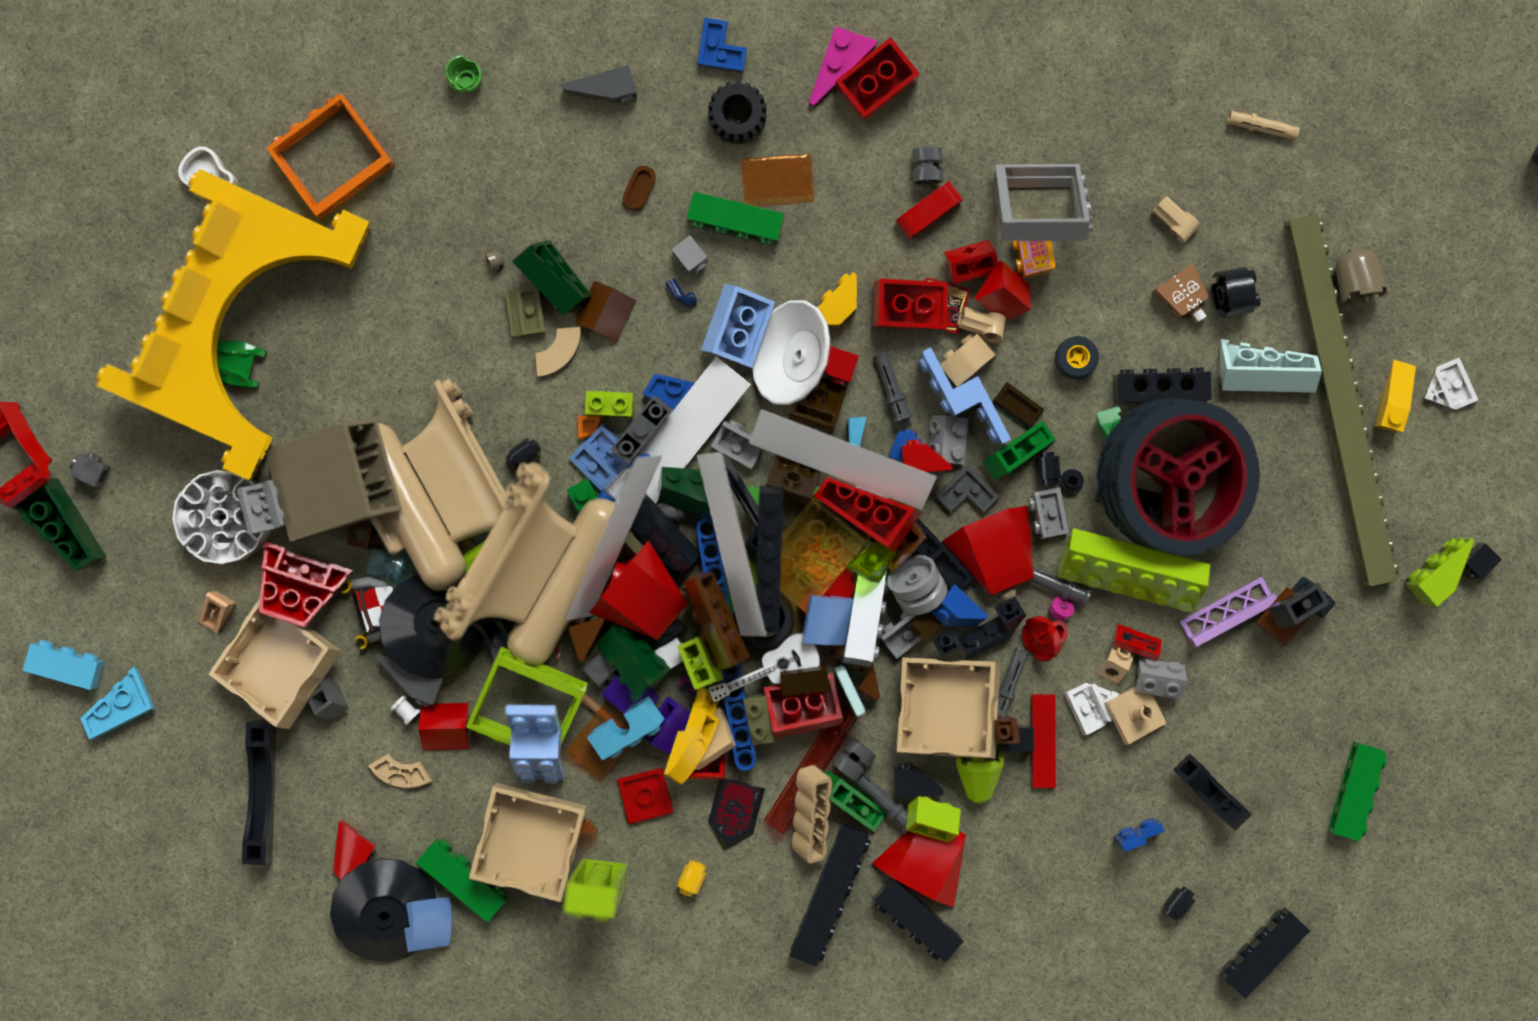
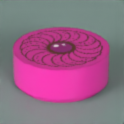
M1057 597L1050 604V612L1056 619L1066 621L1074 613V606L1069 599L1064 600L1062 597Z

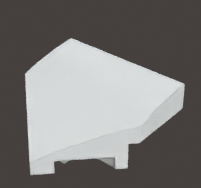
M1460 357L1436 367L1425 395L1426 399L1453 409H1459L1478 401Z
M1088 683L1079 685L1064 693L1083 735H1088L1105 726L1107 722H1111V715L1104 702L1114 698L1119 693L1098 687L1096 684Z

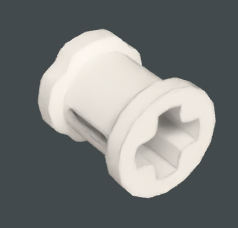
M403 695L390 710L392 712L395 711L407 726L421 710L415 709L406 700L407 696Z

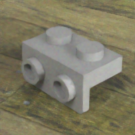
M946 415L932 416L929 446L950 464L964 465L968 418Z
M732 420L729 423L724 421L711 447L752 470L763 449L749 444L752 431L750 434L741 431L743 426Z
M272 480L237 489L248 535L284 526V514L280 509L277 499L278 491Z
M1060 487L1033 492L1032 498H1029L1031 512L1035 511L1037 521H1033L1036 535L1040 534V538L1044 539L1069 533Z
M902 612L899 615L901 619L897 623L893 624L890 622L882 628L881 639L896 658L900 657L921 640L908 628L917 615H909Z
M1139 657L1137 662L1138 680L1135 687L1136 692L1182 699L1187 683L1185 665L1177 662L1169 663Z

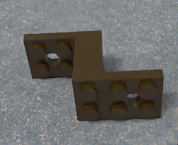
M820 379L818 384L805 398L792 404L788 420L832 436L847 387ZM776 454L766 486L784 487L785 498L810 505L820 471Z

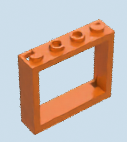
M342 93L333 98L330 97L326 101L327 104L322 108L312 110L307 115L308 118L306 120L293 124L287 134L274 138L275 141L266 148L319 219L324 218L395 165ZM345 108L380 158L317 203L284 159L282 153L341 109Z

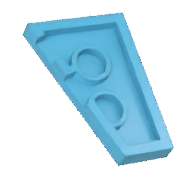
M133 667L121 682L118 681L103 699H100L80 718L89 740H94L155 709L137 667Z

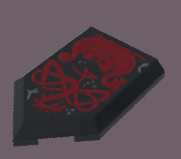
M726 777L724 780H719L708 822L724 850L753 834L765 788Z

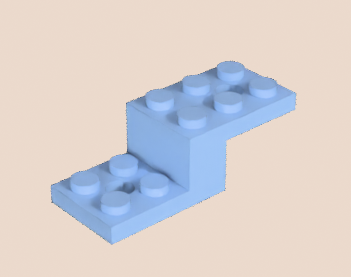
M929 348L919 355L921 359L918 363L924 373H929L932 379L929 381V384L935 394L939 392L942 398L940 405L945 414L950 413L951 416H955L977 405L976 414L980 421H985L989 427L986 432L991 442H996L997 445L1011 440L979 377L952 389L932 349Z
M506 705V717L511 728L510 761L517 780H521L522 783H534L536 780L549 784L564 781V768L560 758L562 729L555 706Z

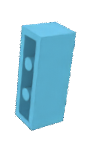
M46 640L30 644L22 671L88 690L98 687L105 662L98 660V655L86 652L84 655L77 654L76 649L62 646L59 649L53 647V642Z

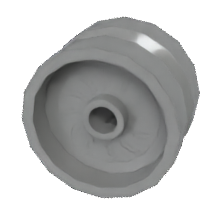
M925 555L909 557L895 572L891 570L888 575L887 584L903 612L909 615H921L930 612L942 603L947 594V585L933 560Z

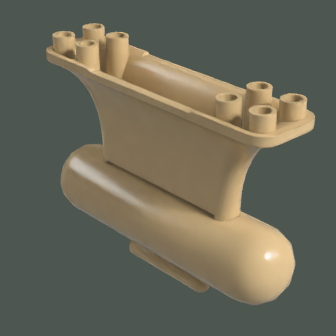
M450 378L444 382L441 379L434 382L438 397L435 414L421 433L410 442L402 446L396 433L390 426L378 423L402 509L371 519L387 551L394 555L406 549L423 582L428 588L435 591L449 590L461 582L466 572V563L456 543L473 535L491 532L508 500L505 496V489L467 420V417L474 413L469 404L464 402L462 398L459 400L455 399L462 395V391L457 383H453Z
M534 462L529 465L522 463L519 466L517 476L520 479L516 485L510 484L507 487L505 496L508 500L505 503L504 510L466 576L462 578L457 588L451 587L448 590L446 599L449 603L446 608H438L434 616L435 621L440 622L441 629L452 640L461 638L466 628L478 619L495 617L516 622L508 636V650L514 659L523 660L525 665L530 666L543 664L551 656L570 622L577 625L583 623L586 619L584 617L565 621L616 505L610 500L601 498L588 501L581 509L574 523L571 524L560 517L546 501L545 491L549 485L550 476L540 465ZM612 568V570H611V573H610L608 579L610 578L611 574L613 573V568Z

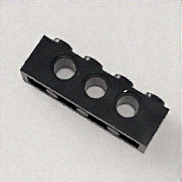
M1203 367L1190 368V372H1181V368H1168L1166 373H1157V369H1143V373L1135 374L1134 369L1120 370V374L1114 375V403H1146L1165 398L1195 401L1212 400L1211 371L1204 372ZM1183 378L1190 381L1191 387L1188 391L1181 388L1180 383ZM1159 379L1167 382L1165 392L1160 391L1157 387ZM1135 380L1143 382L1144 389L1142 392H1137L1134 389L1133 384Z

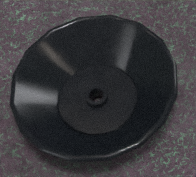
M419 574L399 583L385 599L379 618L381 642L391 660L407 673L426 679L449 677L466 668L480 652L484 637L471 625L466 628L458 640L448 638L440 625L438 628H434L432 621L435 620L434 616L437 609L440 607L445 609L449 603L446 599L448 590L435 591L428 588Z
M380 858L362 863L342 878L333 893L330 918L335 935L348 951L365 960L390 962L408 957L415 951L408 952L404 928L410 926L406 903L436 899L434 886L421 870L402 860ZM386 912L388 917L381 918L380 914Z

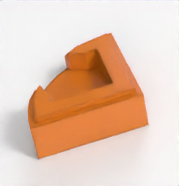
M578 416V439L590 437L599 428L602 416Z

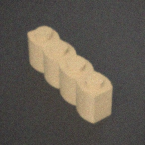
M814 765L801 768L797 774L796 784L798 791L795 796L797 811L793 819L795 832L792 837L793 850L809 864L823 860L826 855L827 843L825 838L829 829L827 817L830 812V801L828 798L832 790L830 777Z

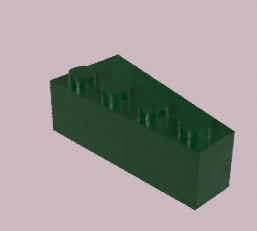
M58 478L49 479L12 507L13 510H17L23 516L22 519L28 525L31 524L39 532V536L44 541H48L55 548L54 550L75 571L89 569L107 557Z

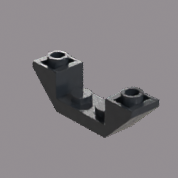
M1014 596L995 606L998 617L957 638L955 632L951 629L932 639L941 658L945 660H970L1010 639L1026 616L1016 597Z

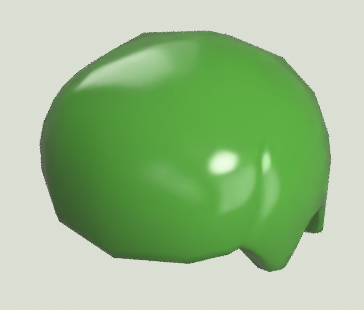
M459 55L450 59L447 63L445 76L453 90L465 94L477 90L482 82V71L474 60H469L463 55Z

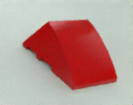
M1028 506L1005 509L968 524L942 540L945 546L952 551L990 596L1034 579Z
M648 540L588 613L658 640L688 603Z
M263 541L264 551L259 613L305 628L353 570L332 563L328 565L289 552L284 547Z
M908 831L891 844L872 864L893 879L932 900L954 908L966 834L959 831V835L947 843Z

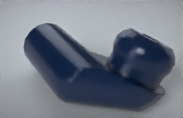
M670 279L666 282L665 285L673 299L684 307L690 308L692 304L697 303L693 292L685 295L676 279Z

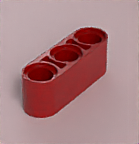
M948 181L896 220V223L910 240L915 237L916 233H920L934 223V220H938L949 212L953 206L960 204L963 198L952 183Z

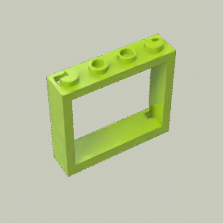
M500 647L466 727L476 731L478 735L484 734L491 737L497 743L510 745V727L479 715L500 666L574 696L561 724L562 744L586 692L588 683L544 664L525 665V661L518 658L514 659L508 649Z

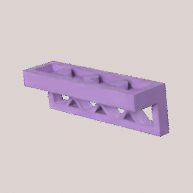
M1259 577L1179 622L1192 646L1197 647L1266 610L1277 597L1269 591L1263 578ZM1260 584L1265 596L1258 600L1249 598L1251 588ZM1246 591V595H1245V596L1239 595V594H1241V593H1243V592ZM1234 597L1244 599L1242 608L1237 611L1228 609L1230 600ZM1248 600L1253 601L1252 603L1247 605ZM1224 602H1226L1225 607L1219 606V605L1223 604ZM1215 607L1224 610L1221 620L1217 622L1208 620L1210 610ZM1227 611L1233 612L1232 614L1226 616ZM1206 613L1204 618L1199 617L1202 614ZM1193 619L1202 620L1201 631L1192 634L1187 623ZM1207 622L1212 623V625L1206 627Z

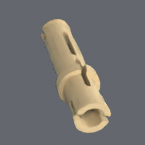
M1231 109L1228 114V125L1243 127L1249 132L1255 130L1293 141L1297 139L1299 134V126L1258 117L1256 113L1246 114Z

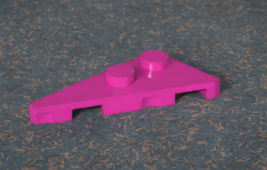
M835 26L808 105L814 106L835 86V81L860 62L877 45V40Z

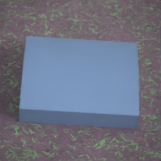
M605 423L569 457L601 491L629 465L610 450L619 438Z
M810 595L802 641L809 644L846 645L854 599L838 596Z
M450 897L406 903L410 927L404 928L408 952L449 946L452 926Z

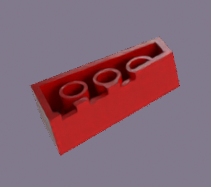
M826 477L814 494V497L893 552L896 551L921 515L916 508L903 505Z

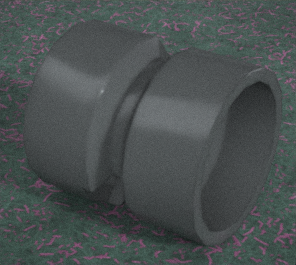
M919 147L912 149L913 164L916 165V168L913 169V183H942L943 168L939 166L943 162L942 148Z
M852 737L845 746L846 752L840 753L833 761V764L856 782L864 772L863 767L869 766L876 755ZM854 753L860 757L858 762L851 758Z

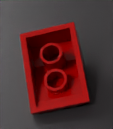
M885 278L875 280L873 284L872 328L946 330L949 282Z

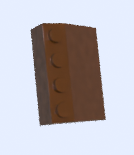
M713 571L695 575L682 583L684 589H682L683 595L687 602H691L694 609L692 610V616L697 624L700 623L703 630L701 632L702 639L711 648L712 654L710 655L713 664L716 667L718 666L720 670H723L750 658Z

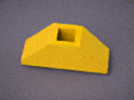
M854 272L850 276L847 273L844 274L837 282L839 286L833 292L828 290L820 298L822 303L817 308H819L828 327H839L856 311L857 275Z

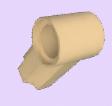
M1167 196L1152 211L1169 227L1170 233L1172 235L1176 234L1178 240L1182 243H1185L1201 226L1193 215L1181 210Z
M964 307L961 310L957 325L959 328L982 335V339L987 342L998 343L1003 339L1006 318L1000 313L990 312L985 314Z

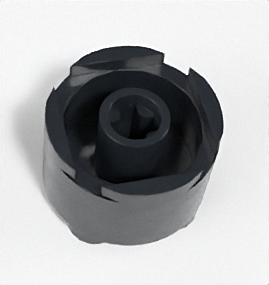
M1241 267L1214 273L1213 278H1216V283L1211 285L1216 310L1221 309L1223 313L1220 315L1221 318L1250 314L1254 312L1255 307L1260 306L1261 300L1259 294L1256 293V274L1254 270Z

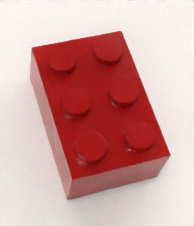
M890 37L835 81V88L864 123L915 83L920 73Z
M833 673L828 674L830 686L828 691L783 696L781 684L764 687L775 739L843 725V717Z

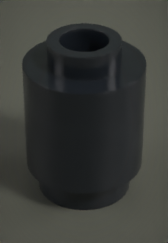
M526 438L509 450L506 459L513 469L518 471L522 463L529 465L541 457L539 452L542 449L535 439L530 441Z
M1041 452L1040 457L1036 458L1037 479L1040 480V485L1059 484V478H1061L1059 456H1055L1054 452Z
M1185 886L1181 889L1176 887L1165 901V907L1162 911L1178 922L1180 918H1184L1196 902L1193 899L1195 894Z

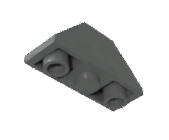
M654 395L610 450L627 464H630L665 422L673 409Z

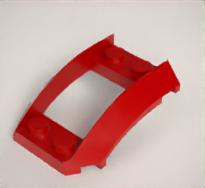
M0 402V438L12 430L21 446L33 461L31 465L0 487V503L12 508L49 480L51 471L48 470V466L53 460L35 437L25 416L19 409L20 405L17 402Z

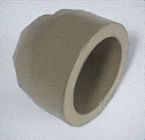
M493 251L485 254L491 271L498 270L503 266L504 257L500 252Z
M1016 586L1000 593L1002 595L1000 598L1003 602L1014 596L1017 599Z

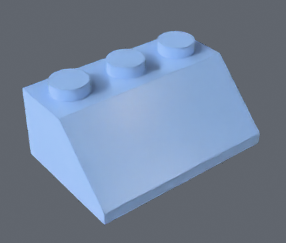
M724 284L701 350L752 368L775 301L738 286Z

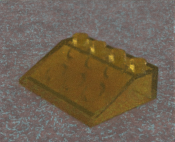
M813 497L810 505L805 506L782 534L780 592L807 613L809 596H823L868 541Z

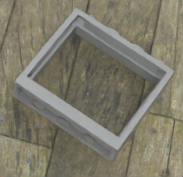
M1080 164L995 165L994 190L1001 241H1088V233L1093 230V217L1090 216L1091 205L1090 202H1087L1088 188L1085 187V175H1081ZM1071 187L1076 219H1012L1008 188Z

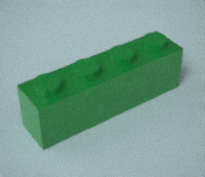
M693 191L686 219L687 222H691V227L704 229L705 226L714 228L713 232L727 235L728 231L736 233V237L739 239L749 240L750 237L759 239L761 244L772 246L773 242L778 243L784 213Z
M1353 741L1327 831L1361 842V838L1367 832L1368 824L1366 821L1368 814H1371L1374 808V793L1380 787L1381 779L1379 775L1381 769H1384L1387 763L1386 751Z
M436 838L416 863L488 923L507 900L506 890L500 886L469 879L472 868L469 865L471 861L461 853L457 855L451 850L453 846L447 840Z

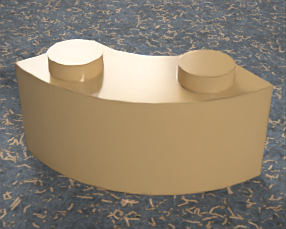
M970 333L961 341L963 344L961 348L956 352L951 349L941 357L944 361L940 364L941 368L957 387L996 355L994 350L978 333L975 336Z

